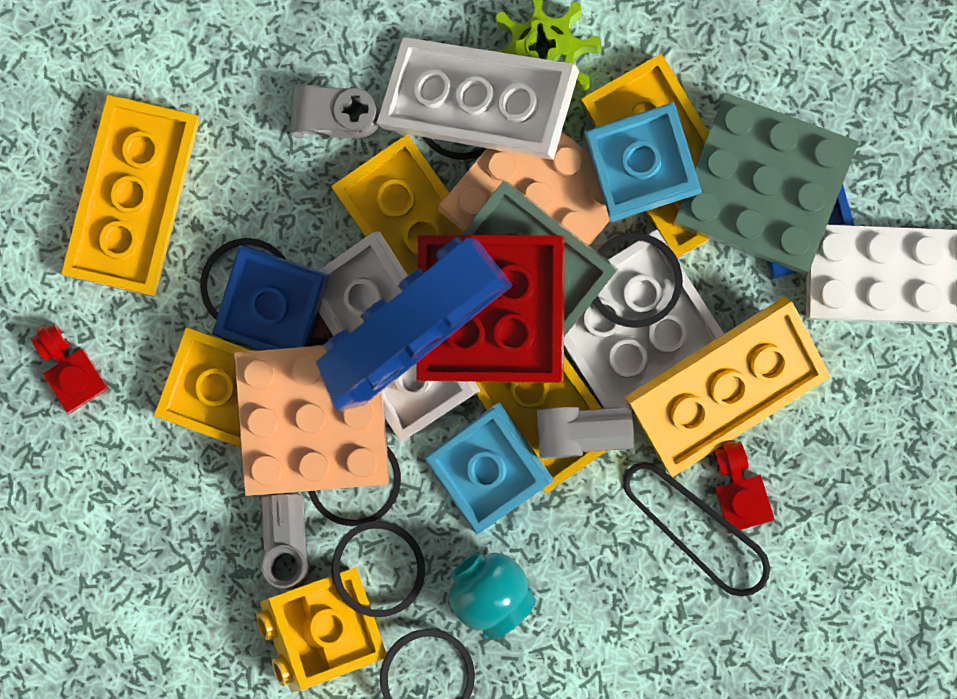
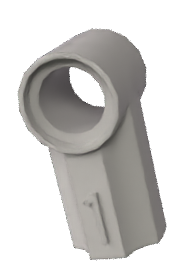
M579 407L537 410L540 459L583 456V452L634 448L631 407L601 408L580 411Z
M283 494L261 497L264 539L263 576L268 583L277 588L287 590L299 588L306 582L310 573L306 548L304 496L302 494ZM293 555L298 563L297 573L292 579L282 581L276 575L275 565L282 556Z

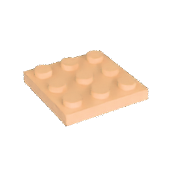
M563 131L561 132L554 160L487 148L437 208L439 212L464 231L502 181L507 180L589 246L610 221L591 155Z
M323 346L234 353L245 496L389 485L383 392L381 391L364 406L337 411L331 402L316 361L327 353Z

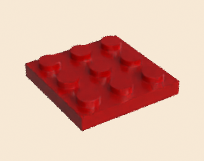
M417 235V269L422 268L426 272L439 261L436 253L451 240L459 237L463 242L466 238H472L480 242L513 286L417 362L416 381L563 383L565 236Z

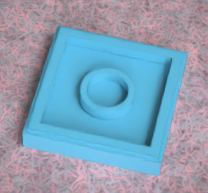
M674 102L584 131L611 222L702 193Z
M501 403L491 407L423 457L476 535L555 481Z

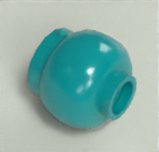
M475 552L464 559L451 574V579L454 581L449 592L451 608L465 626L475 631H483V638L496 640L505 636L516 628L535 606L536 599L532 595L533 590L528 588L529 583L526 574L511 557L503 553H489L483 556L480 552Z

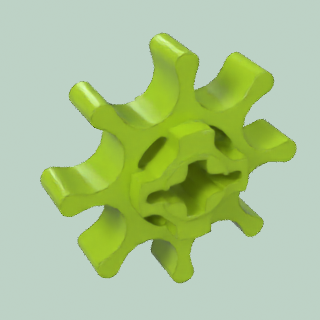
M532 0L534 14L527 22L516 23L511 21L505 12L497 13L498 27L509 32L512 36V41L505 49L488 50L539 58V37L544 35L549 49L548 57H546L547 60L574 64L580 55L585 53L598 54L601 52L602 47L601 39L598 36L578 39L571 34L570 29L572 25L582 18L580 3L573 2L563 17L550 18L543 12V0ZM579 72L576 84L583 92L590 89V78L588 75Z

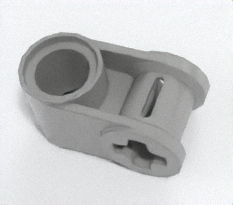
M319 85L293 87L290 135L304 138V134L322 135V139H330L331 137L369 138L380 128L377 124L380 109L372 96L363 89L328 88ZM362 105L367 114H360L358 122H354L349 113H356L357 107Z

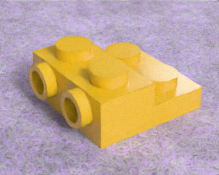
M357 568L341 572V580L347 593L357 603L371 609ZM332 576L260 602L262 612L256 614L258 628L265 640L273 639L278 654L277 658L272 659L273 671L281 686L288 685L291 693L305 690L383 660L387 654L374 617L365 616L351 609L337 593Z

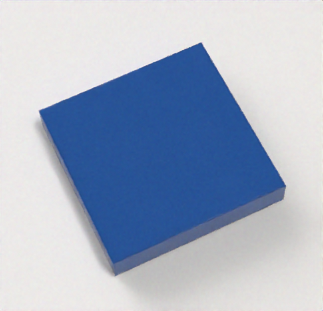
M239 245L212 335L257 351L308 347L330 275L246 245Z

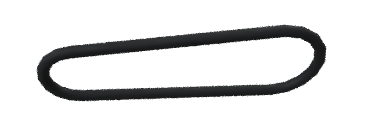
M641 462L634 464L626 471L623 478V488L627 496L721 589L731 595L744 597L754 595L764 588L769 579L770 564L766 553L758 544L655 464ZM641 469L653 471L753 549L761 558L763 565V574L759 582L751 588L741 590L728 586L718 578L634 496L630 488V479L633 473Z

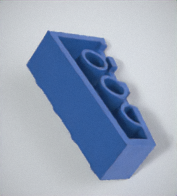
M457 237L451 240L436 253L439 261L426 272L422 268L415 270L398 284L402 292L388 303L384 299L377 301L361 314L360 317L364 323L353 332L349 333L347 329H344L325 343L323 347L327 353L319 358L316 364L331 402L337 411L367 404L513 286L477 239L466 238L462 242Z

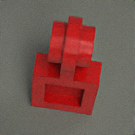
M56 323L49 327L43 324L36 329L37 334L31 338L35 349L46 362L54 358L58 363L42 375L66 413L71 414L109 389L84 349H80L67 358L64 350L71 345L66 338L62 337L61 334L63 332Z
M730 440L722 443L721 447L713 451L715 461L718 460L719 465H717L720 476L729 474L732 481L730 484L714 488L723 518L739 530L775 520L761 474L742 479L741 470L749 468V464L741 441L732 443Z

